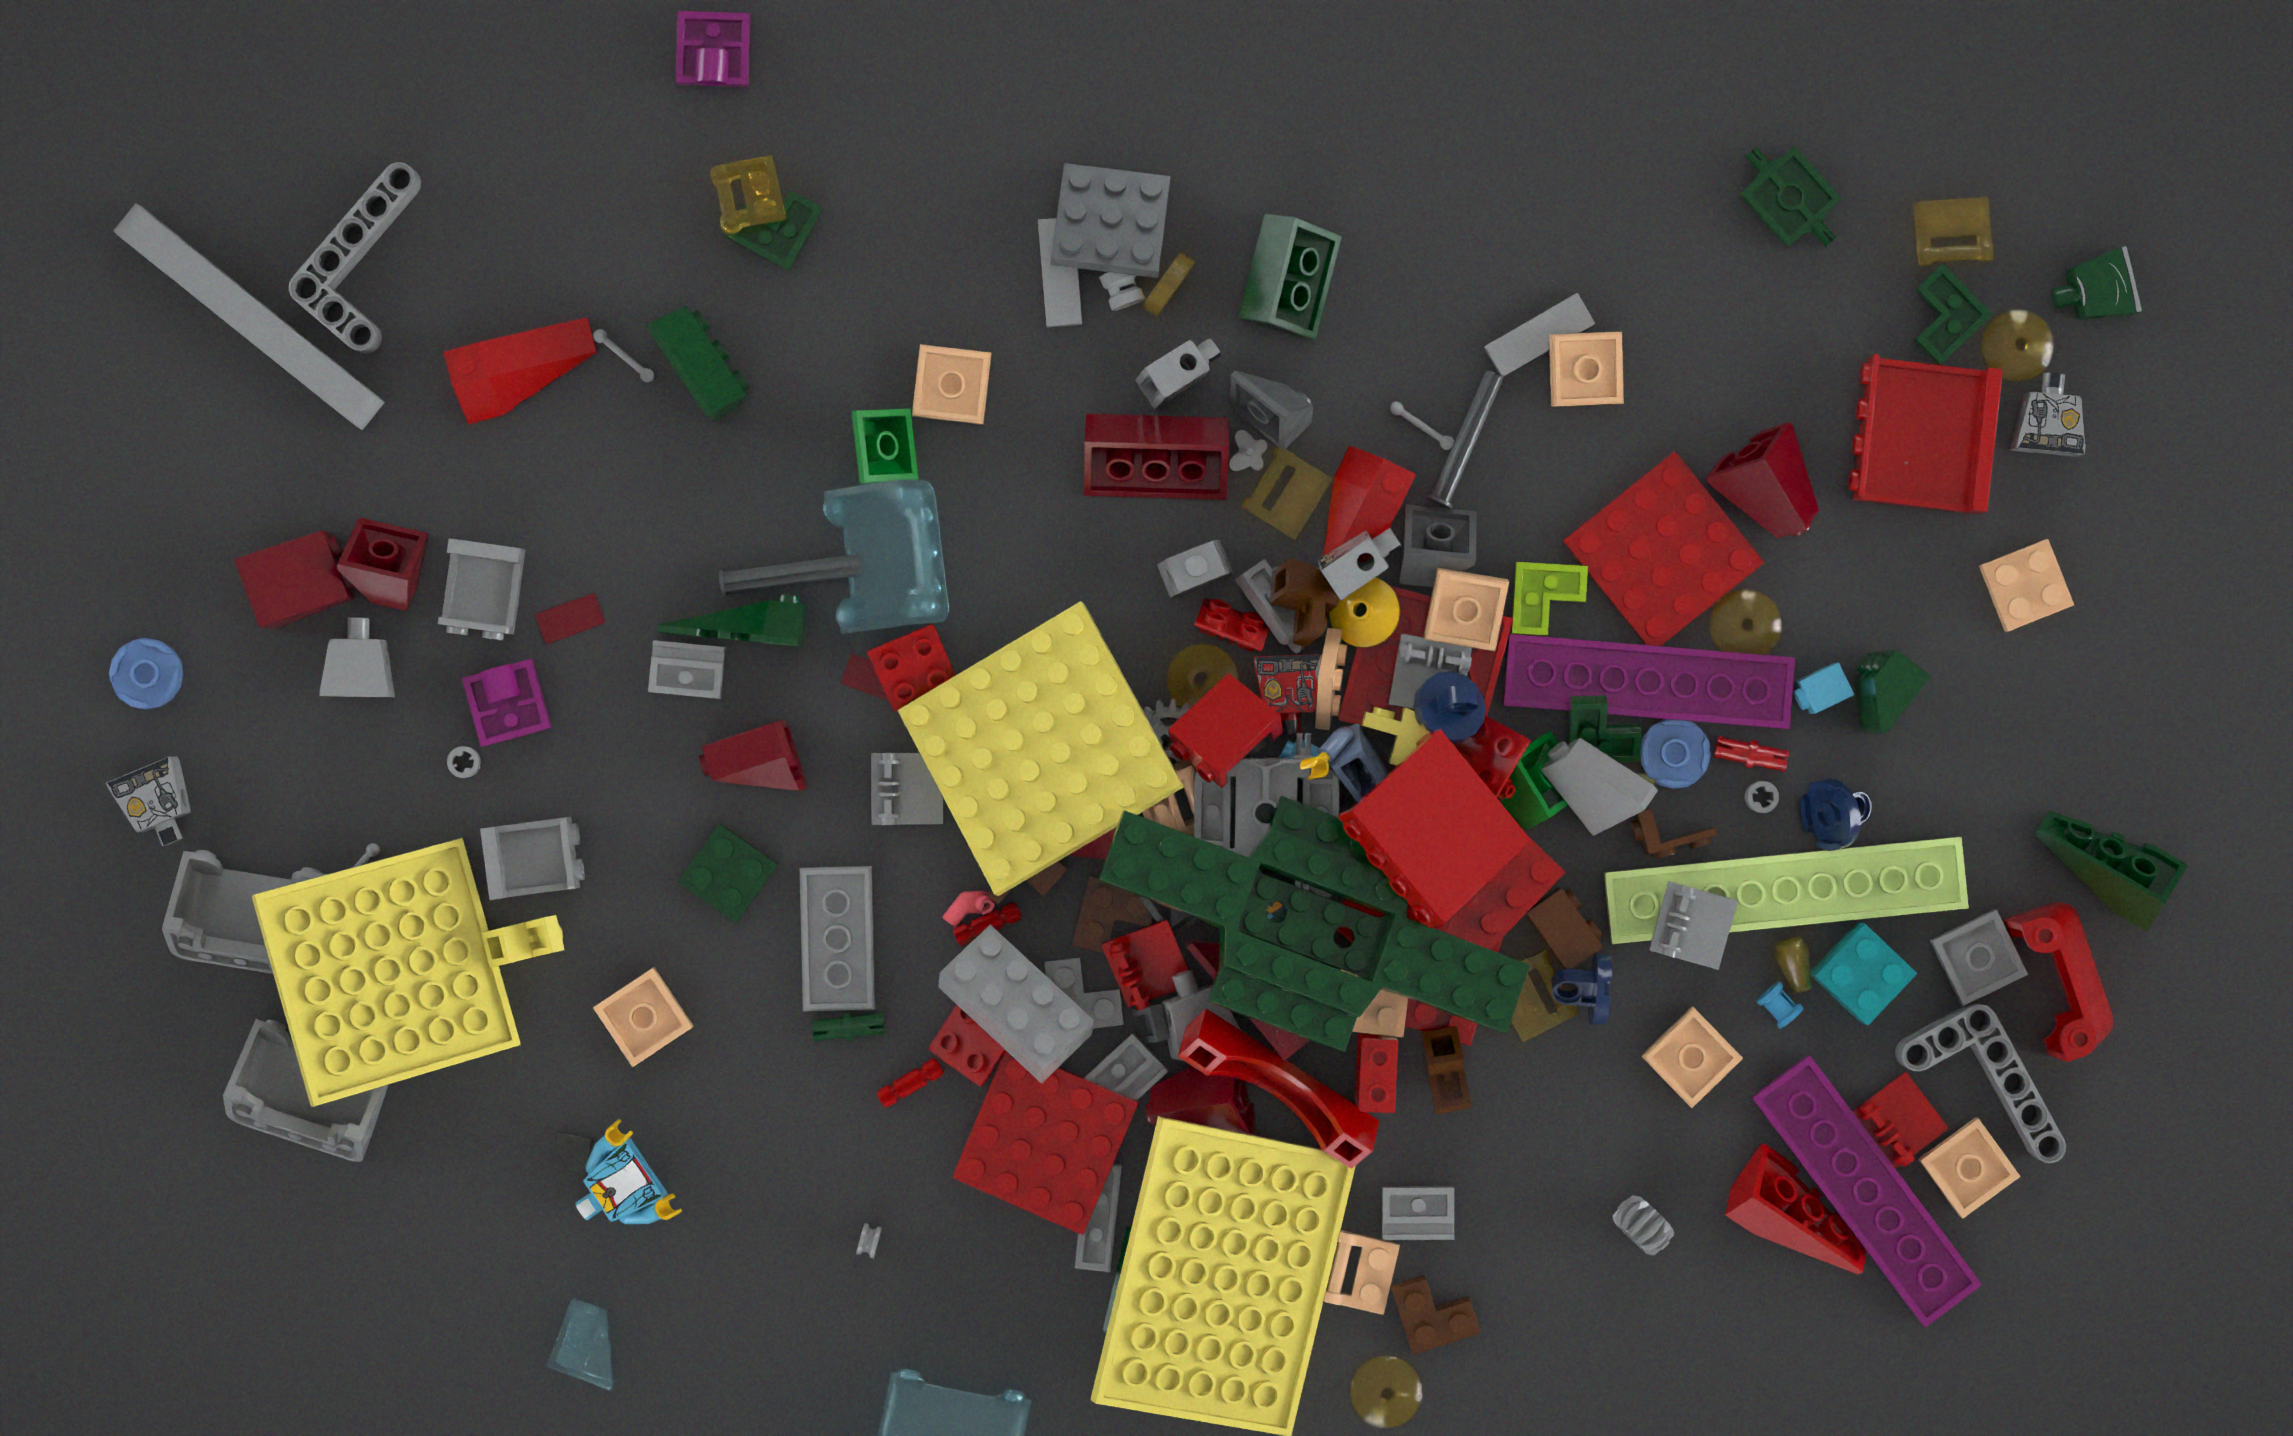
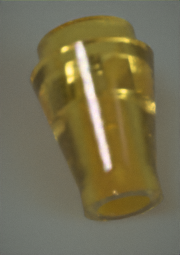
M1792 937L1777 942L1775 944L1776 952L1774 956L1790 985L1791 992H1803L1812 988L1809 945L1804 944L1802 937Z

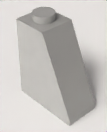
M1581 738L1569 744L1563 741L1553 747L1547 754L1550 757L1541 769L1593 836L1644 811L1658 792L1653 784Z

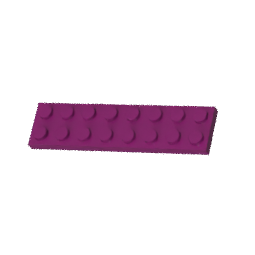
M1509 634L1503 706L1569 711L1570 696L1606 695L1608 701L1607 714L1790 729L1795 657Z
M1810 1055L1804 1056L1751 1096V1099L1923 1327L1929 1326L1982 1286V1283Z

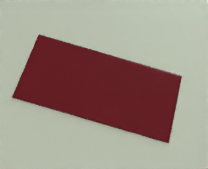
M595 593L535 614L545 644L605 623Z
M851 653L840 683L889 701L871 661Z

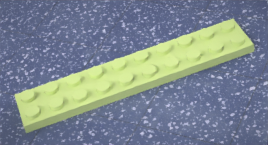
M1962 837L1850 847L1834 851L1821 850L1603 872L1611 944L1652 940L1668 881L1737 900L1738 903L1729 932L1969 908Z

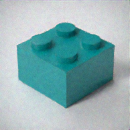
M1857 922L1808 974L1860 1023L1868 1026L1918 973L1866 924Z

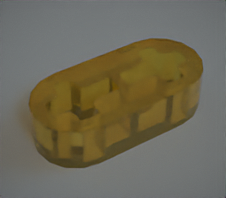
M1180 252L1142 307L1158 317L1186 279L1196 261L1185 253Z

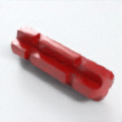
M1011 902L1002 906L1000 911L996 909L989 914L972 920L969 925L965 923L956 927L953 933L957 943L960 946H964L972 942L973 938L979 936L989 925L999 930L1005 927L1004 924L1006 923L1010 925L1019 921L1022 918V914L1018 905L1015 902Z
M933 1058L924 1063L921 1069L917 1067L893 1081L892 1086L888 1084L879 1089L876 1094L880 1103L885 1108H888L898 1102L899 1097L903 1099L927 1085V1081L931 1080L932 1082L941 1077L944 1072L938 1060Z

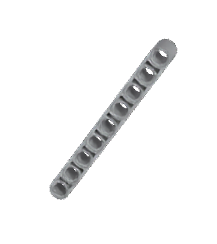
M135 203L113 230L120 238L359 429L363 430L385 403L378 395L139 204Z

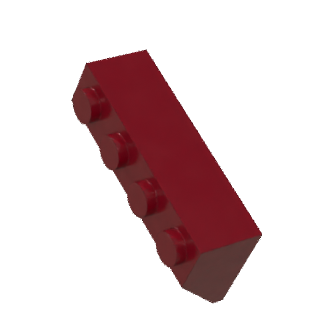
M1086 413L1084 496L1227 500L1229 417Z

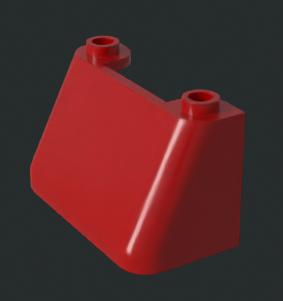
M2054 902L2003 919L2002 921L2010 937L2025 939L2028 947L2035 952L2051 953L2070 1009L2053 1015L2055 1020L2054 1030L2049 1036L2042 1038L2047 1055L2069 1062L2090 1054L2108 1036L2114 1022L2077 911L2070 904Z

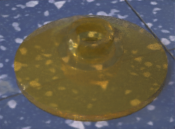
M2012 310L2000 314L1989 323L1983 334L1981 346L1983 358L1989 368L2003 369V379L2019 382L2036 377L2048 366L2053 355L2054 342L2049 327L2039 316L2024 310ZM2017 338L2025 340L2026 348L2024 351L2016 349L2015 341Z
M1749 589L1733 591L1721 598L1711 613V637L1717 648L1723 652L1766 655L1773 649L1780 637L1781 617L1776 605L1763 593ZM1744 618H1750L1754 623L1753 629L1749 632L1742 629L1741 623Z
M1191 645L1180 651L1170 663L1167 672L1168 692L1171 698L1176 700V704L1180 708L1187 702L1190 704V709L1228 673L1238 680L1236 666L1225 651L1214 645ZM1198 672L1206 673L1207 679L1203 684H1196L1194 681V677Z
M1379 1356L1365 1362L1355 1373L1350 1389L1351 1400L1356 1412L1363 1420L1377 1427L1391 1428L1407 1422L1416 1413L1421 1403L1422 1386L1418 1374L1406 1361L1393 1356ZM1384 1388H1391L1394 1391V1395L1390 1400H1384L1380 1397V1393Z

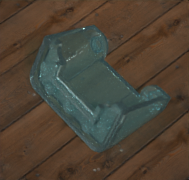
M892 480L824 491L825 502L823 510L825 517L834 526L843 527L846 555L859 554L863 563V573L849 577L851 597L842 599L836 611V619L840 625L841 634L944 622L948 617L949 604L936 496L930 482L927 480Z
M900 1368L898 1373L891 1372L877 1436H1025L1031 1400L1025 1399V1393L1006 1389L1003 1395L990 1397L925 1384V1380L919 1378L920 1373L911 1369Z

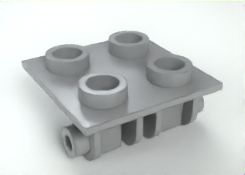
M1401 634L1388 704L1414 709L1413 705L1417 690L1427 679L1439 672L1453 671L1467 677V672L1471 666L1472 657L1470 656L1472 647L1425 640L1423 637Z
M871 753L872 825L943 824V796L920 753Z
M1668 881L1649 950L1719 970L1738 901Z

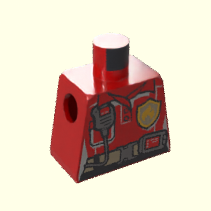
M1322 654L1253 657L1260 699L1280 714L1283 728L1281 735L1301 733L1300 713L1315 712Z

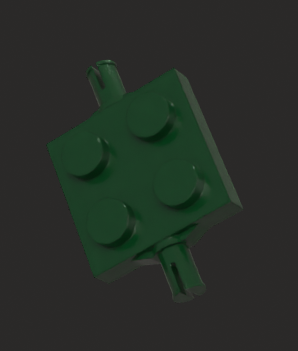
M1757 146L1745 156L1759 173L1756 175L1753 183L1739 196L1786 248L1800 236L1811 231L1825 247L1837 238L1823 223V220H1825L1829 210L1841 201L1842 198L1796 146H1793L1781 158L1771 162L1758 150Z

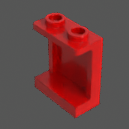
M1228 673L1168 729L1171 742L1170 749L1173 754L1183 762L1188 760L1192 763L1203 780L1208 783L1213 781L1223 788L1227 784L1226 774L1263 738L1267 736L1274 741L1283 733L1280 714Z
M1357 1032L1354 1104L1358 1105V1109L1361 1112L1395 1113L1398 1040L1395 1036Z

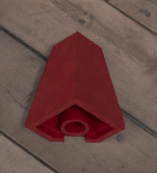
M1790 421L1760 431L1749 439L1751 443L1740 449L1736 455L1733 452H1729L1718 460L1706 478L1708 483L1776 538L1790 534L1792 536H1799L1809 530L1811 527L1810 523L1816 516L1819 508L1797 437Z
M779 720L702 746L704 754L699 755L700 765L704 775H711L712 781L795 791L808 789L787 720Z
M1190 1066L1151 1087L1150 1102L1146 1103L1145 1113L1149 1124H1153L1154 1127H1156L1158 1116L1250 1135L1255 1134L1256 1116L1253 1103H1249L1248 1091L1245 1085L1247 1081L1223 1075L1207 1076L1193 1066Z

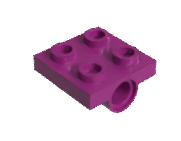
M678 11L676 84L749 87L750 13Z
M533 659L491 668L462 678L481 747L552 728Z

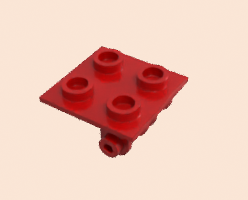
M1204 598L1194 623L1195 627L1200 628L1199 632L1214 638L1218 634L1221 641L1226 637L1230 639L1229 644H1233L1236 641V646L1253 652L1254 649L1262 651L1269 631V627L1259 614L1250 611L1240 612L1231 608L1229 603L1220 599L1209 600Z
M933 623L867 650L870 661L894 712L956 676Z
M1485 715L1484 722L1477 733L1458 743L1456 749L1496 798L1502 799L1512 797L1515 792V786L1509 777L1531 740Z
M1168 919L1101 943L1128 1008L1136 1006L1137 1010L1145 1009V1007L1150 1006L1149 1000L1177 991L1172 976L1189 970Z
M957 1004L928 1047L929 1051L979 1087H982L989 1078L988 1076L1005 1052V1049Z
M1906 1071L1852 1111L1895 1169L1900 1165L1903 1167L1909 1165L1915 1160L1914 1155L1949 1129Z

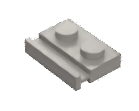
M653 640L648 692L721 699L726 647Z
M1133 1032L1084 1078L1134 1100H1138L1168 1072V1069Z
M1382 1186V1239L1455 1240L1454 1186Z

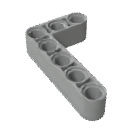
M401 162L390 164L289 282L290 295L297 303L347 346L363 354L373 353L380 347L382 343L381 331L335 289L418 194L421 188L420 176L410 166ZM402 172L409 173L410 182L408 186L404 189H396L394 186L396 176ZM379 199L385 200L387 207L384 214L378 217L372 216V204ZM353 227H361L363 230L362 239L358 243L350 244L347 238L348 232ZM333 253L338 254L340 259L338 267L333 271H326L324 267L326 257ZM307 281H314L316 292L310 298H303L301 295L302 285ZM335 304H341L344 310L343 316L338 321L331 322L328 318L330 307ZM368 327L371 333L370 340L364 345H358L355 341L356 332L360 328Z
M1968 1003L1898 1042L1895 1048L1897 1061L1905 1068L1919 1072L1971 1046L2031 1156L2045 1163H2055L2063 1158L2066 1152L2065 1140L1997 1015L1990 1007L1980 1003ZM1981 1010L1984 1013L1985 1021L1980 1028L1973 1029L1970 1025V1017L1975 1011ZM1950 1027L1954 1034L1953 1040L1949 1045L1941 1046L1938 1035L1943 1028ZM1997 1041L2002 1047V1053L1999 1058L1991 1061L1987 1056V1049L1991 1043ZM1917 1044L1922 1049V1057L1918 1062L1910 1063L1907 1059V1051L1911 1046ZM2016 1073L2019 1078V1085L2014 1091L2007 1092L2004 1081L2009 1074ZM2033 1105L2036 1109V1116L2033 1121L2024 1123L2021 1117L2022 1111L2026 1106ZM2050 1136L2053 1140V1148L2049 1153L2043 1155L2039 1151V1143L2044 1137Z

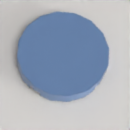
M141 638L126 643L119 648L111 660L109 677L115 690L114 692L120 700L131 707L153 709L162 707L175 697L181 688L183 668L180 658L172 647L160 640Z
M1662 719L1651 725L1642 736L1640 765L1646 776L1657 785L1671 789L1688 787L1699 780L1708 769L1711 758L1710 743L1702 729L1692 721Z

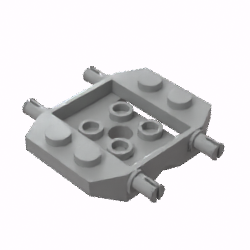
M1296 733L1297 743L1294 758L1243 757L1226 774L1227 784L1223 788L1213 781L1211 783L1206 782L1195 771L1194 837L1248 857L1265 835L1270 823H1263L1258 820L1256 808L1262 803H1269L1276 808L1278 799L1281 796L1297 801L1298 777L1303 778V804L1338 817L1340 779L1334 770L1329 767V772L1325 777L1308 780L1311 768L1300 769V763L1303 759L1313 757L1311 755L1312 733H1305V747H1303V733ZM1232 776H1236L1235 848H1231ZM1295 880V886L1301 888V882ZM1303 883V889L1310 891L1309 885Z

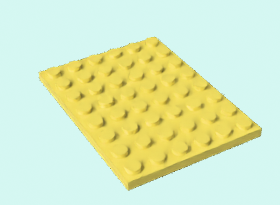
M1158 1116L1091 1401L1095 1404L1291 1436L1355 1167L1349 1168L1320 1148Z

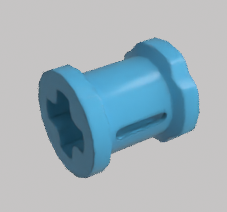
M1777 981L1763 992L1756 1002L1759 1006L1763 1005L1777 1020V1027L1781 1029L1794 1020L1804 1007L1801 1004H1795L1782 989V983Z

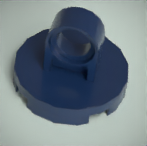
M1453 671L1439 672L1427 679L1417 690L1413 705L1418 724H1423L1429 732L1441 729L1452 744L1461 743L1477 733L1484 722L1486 710L1483 695L1476 684L1465 675Z
M1832 778L1811 783L1808 786L1810 787L1808 793L1802 795L1800 800V816L1804 829L1807 833L1813 832L1819 840L1815 844L1822 849L1834 851L1850 846L1857 839L1861 824L1870 816V798L1864 792L1850 791L1841 781Z
M1595 953L1591 963V970L1563 969L1557 971L1551 979L1552 997L1555 1001L1565 1005L1588 1006L1590 1025L1606 1024L1611 1003L1609 982H1612L1611 955ZM1564 983L1577 985L1571 991H1564L1559 988Z

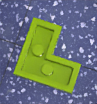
M1515 562L1511 634L1548 636L1550 600L1586 602L1588 566Z

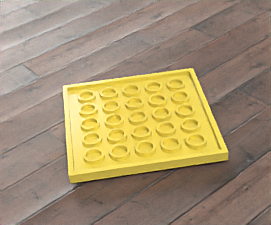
M1081 601L898 710L993 893L997 896L1117 827L1124 810L1137 815L1184 787L1089 611Z
M463 838L252 895L311 1107L521 1045L499 966L489 967L481 934L489 930Z

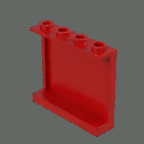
M1878 354L1869 357L1867 363H1862L1860 371V384H1865L1864 396L1858 399L1856 407V419L1861 420L1860 432L1859 434L1855 433L1852 442V455H1857L1856 468L1850 470L1848 478V490L1853 491L1852 500L1977 515L1987 512L2003 369L1987 368L1985 370L1892 360L1879 358L1880 355Z
M1441 729L1425 734L1416 743L1418 747L1354 807L1338 815V818L1344 824L1343 828L1348 836L1361 844L1366 850V856L1371 864L1384 872L1389 878L1390 886L1394 892L1407 900L1412 906L1413 914L1417 920L1429 928L1445 924L1531 841Z

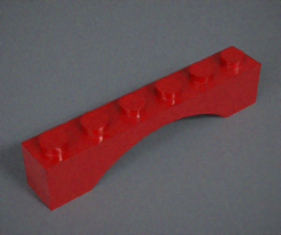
M1207 1008L1186 1026L1178 1053L1180 1059L1207 1076L1223 1075L1239 1078L1271 1093L1286 1104L1303 1121L1324 1152L1351 1169L1373 1152L1379 1125L1378 1119L1367 1112H1361L1358 1106L1287 1060L1284 1061L1281 1056Z

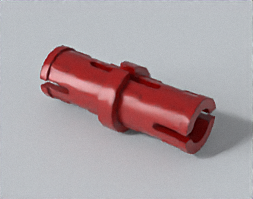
M1722 736L1717 737L1716 750L1714 751V758L1716 759L1721 758L1745 763V767L1751 769L1754 765L1778 770L1785 773L1788 763L1786 759L1789 758V750L1758 745V741L1750 740L1748 743Z

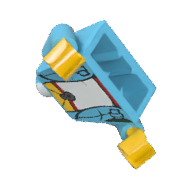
M620 1119L616 1120L606 1130L605 1135L594 1145L586 1163L588 1176L583 1181L590 1193L575 1202L580 1214L585 1220H589L603 1210L611 1222L619 1219L620 1222L628 1225L650 1224L660 1219L669 1220L681 1213V1208L678 1210L671 1208L669 1200L676 1196L673 1193L667 1195V1191L630 1137L633 1132L630 1130L627 1134H622L618 1130V1124L622 1121Z

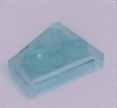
M572 1298L546 1367L611 1391L614 1386V1377H612L611 1346L607 1330V1310Z

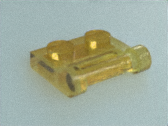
M772 155L720 164L710 170L711 182L717 188L722 211L720 224L723 232L734 234L743 227L786 219ZM740 179L747 209L736 211L730 183L732 180Z
M1988 197L1919 201L1914 203L1917 253L1920 266H1931L1932 262L1968 259H1979L1980 262L1993 261L1994 250L1991 241ZM1977 235L1978 245L1932 248L1930 238Z
M1277 446L1272 454L1275 458L1251 497H1246L1241 507L1296 540L1333 478L1298 458L1287 449L1283 451ZM1286 465H1289L1296 471L1270 512L1262 507V504Z
M1547 949L1541 950L1521 962L1530 965L1528 971L1534 968L1537 969L1557 1011L1551 1015L1548 1014L1527 973L1511 1020L1521 1042H1525L1579 1013L1576 1005L1560 1004L1552 997L1551 979L1555 972L1549 963L1551 957Z

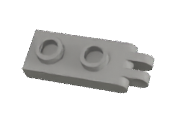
M1263 559L1236 578L1235 581L1276 639L1282 645L1288 644L1294 653H1300L1305 647L1293 643L1295 611L1270 603L1273 570L1267 561Z

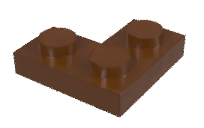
M1089 875L1072 946L1104 953L1101 943L1110 940L1115 919L1148 927L1151 925L1153 916L1144 906L1138 895L1098 881V877Z
M1425 1275L1390 1286L1413 1355L1481 1333L1469 1296L1435 1307Z

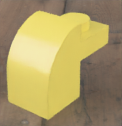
M1374 707L1373 713L1364 712L1361 726L1395 735L1387 762L1393 765L1400 764L1418 747L1416 743L1425 734L1430 733L1423 724H1418L1415 712L1408 708L1402 709L1399 721L1394 720L1395 712Z
M556 915L481 933L489 967L565 950L562 941V929L558 924Z

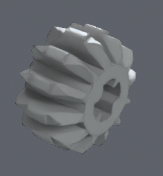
M1632 1195L1628 1200H1624L1613 1214V1220L1617 1227L1646 1254L1656 1255L1670 1243L1669 1240L1674 1236V1231L1670 1224L1640 1196Z

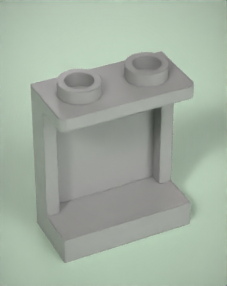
M449 538L447 553H450L445 597L442 617H438V624L447 625L446 633L468 635V629L482 630V638L503 640L504 633L514 635L525 549Z
M571 817L480 829L489 900L580 888L579 881L585 878L582 859H576L575 845L580 844L578 825L577 823L572 824Z

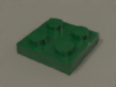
M719 823L678 880V883L737 923L779 864Z

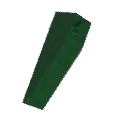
M779 594L778 601L768 600L659 624L657 632L803 648L808 605L800 604L799 596Z
M2049 811L2035 833L2115 914L2146 932L2149 931L2188 867V864L2157 846L2145 843L2143 847L2125 842L2124 835L2113 832L2110 837L2095 832L2091 824L2053 811Z

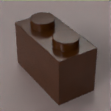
M1557 887L1537 901L1525 915L1562 968L1573 969L1603 948L1598 940L1603 935L1592 919L1585 922L1578 910L1582 908V905L1571 890L1564 892L1562 888Z

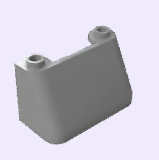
M197 850L195 853L183 851L162 926L168 948L172 954L186 960L273 974L252 895L326 874L314 868L304 867L301 871L294 872L292 879H284L223 869L220 861L216 859V855L206 850Z
M256 1019L223 1094L225 1111L228 1118L243 1126L346 1160L362 1161L388 1085L311 1107L290 1034L286 1031L287 1027L275 1020L268 1019L264 1022Z

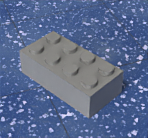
M989 925L939 974L938 987L1041 1084L1092 1035L1094 1020L992 925Z

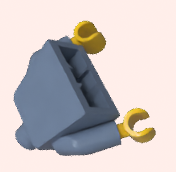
M1360 724L1338 728L1318 750L1319 756L1303 759L1300 763L1301 770L1311 768V774L1307 778L1311 780L1325 777L1329 772L1328 762H1330L1331 768L1357 803L1389 774L1382 754Z

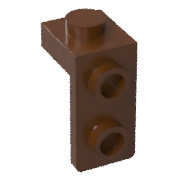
M1649 808L1634 815L1635 820L1630 821L1635 841H1641L1644 852L1646 854L1654 853L1656 859L1676 854L1675 847L1689 843L1690 849L1708 845L1711 843L1710 837L1718 835L1716 827H1709L1660 841L1652 809Z

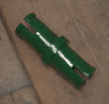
M883 1012L857 1016L843 1013V1017L811 1019L813 1042L846 1038V1042L853 1041V1037L885 1035Z

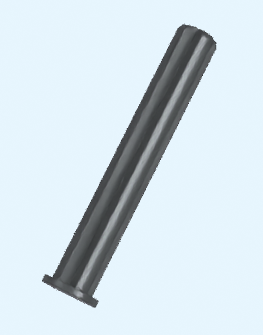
M1492 371L1484 373L1432 495H1426L1427 500L1444 508L1452 509L1451 498L1503 381V377Z
M859 554L729 572L719 569V583L724 598L727 597L728 593L861 575L863 573V563Z

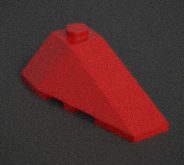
M588 317L473 343L445 351L443 354L453 389L466 420L471 425L507 414L516 405L535 395L543 387L596 354L597 348Z
M1349 445L1333 478L1323 556L1364 531H1367L1373 539L1389 529L1416 474L1384 458ZM1362 553L1357 560L1360 562L1368 561L1371 554Z
M1761 1144L1732 1185L1725 1215L1752 1234L1857 1275L1861 1274L1864 1269L1867 1251L1838 1213L1832 1214L1819 1200L1822 1195L1815 1187L1809 1189L1797 1177L1799 1170L1791 1161L1766 1144Z

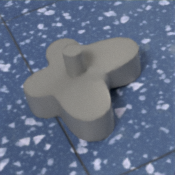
M1239 430L1235 434L1238 453L1231 458L1229 468L1235 472L1242 471L1248 467L1256 471L1261 470L1264 464L1262 454L1267 449V442L1262 439L1256 441L1247 431Z

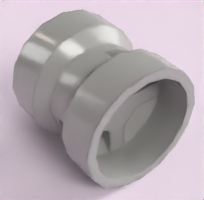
M1108 272L1099 277L1103 288L1107 289L1110 294L1108 302L1112 311L1127 308L1145 299L1142 289L1137 287L1135 283L1136 275Z

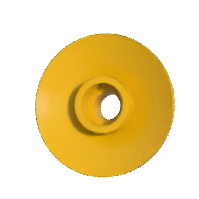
M1375 577L1344 599L1340 600L1337 596L1338 606L1329 612L1333 629H1342L1341 639L1350 645L1365 648L1376 646L1391 636L1399 621L1400 605L1394 590L1386 582ZM1365 604L1367 607L1365 615L1358 617L1356 614L1357 606Z

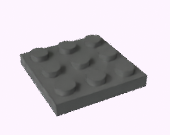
M1064 163L1051 265L1158 278L1171 176Z

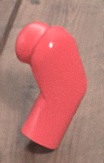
M983 890L964 891L959 894L942 918L956 928L966 914H989L993 911L995 902L988 896V892Z

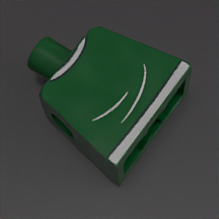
M2127 245L2067 270L2068 285L2051 289V299L2055 309L2073 305L2078 320L2130 317L2143 312Z

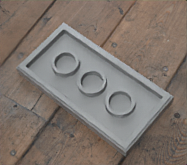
M872 866L800 868L803 1011L875 1010Z

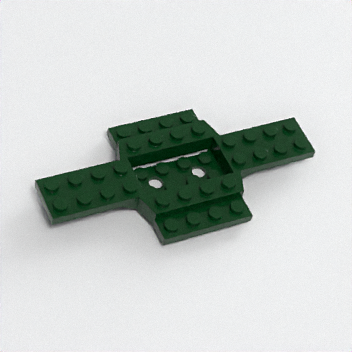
M1281 796L1278 799L1267 832L1248 857L1128 811L1124 810L1122 812L1098 881L1191 915L1220 929L1219 969L1207 1002L1339 1052L1346 1051L1357 1017L1363 1014L1380 990L1407 997L1502 1034L1508 1032L1530 965L1408 919L1407 900L1394 892L1390 886L1389 878L1381 869L1371 864L1366 856V850L1358 841L1348 836L1343 828V822L1338 817ZM1259 867L1385 914V916L1375 917L1262 874ZM1271 902H1280L1284 905L1286 916L1282 922L1275 923L1267 917L1266 909ZM1339 927L1348 928L1353 934V942L1348 948H1340L1334 942V933Z

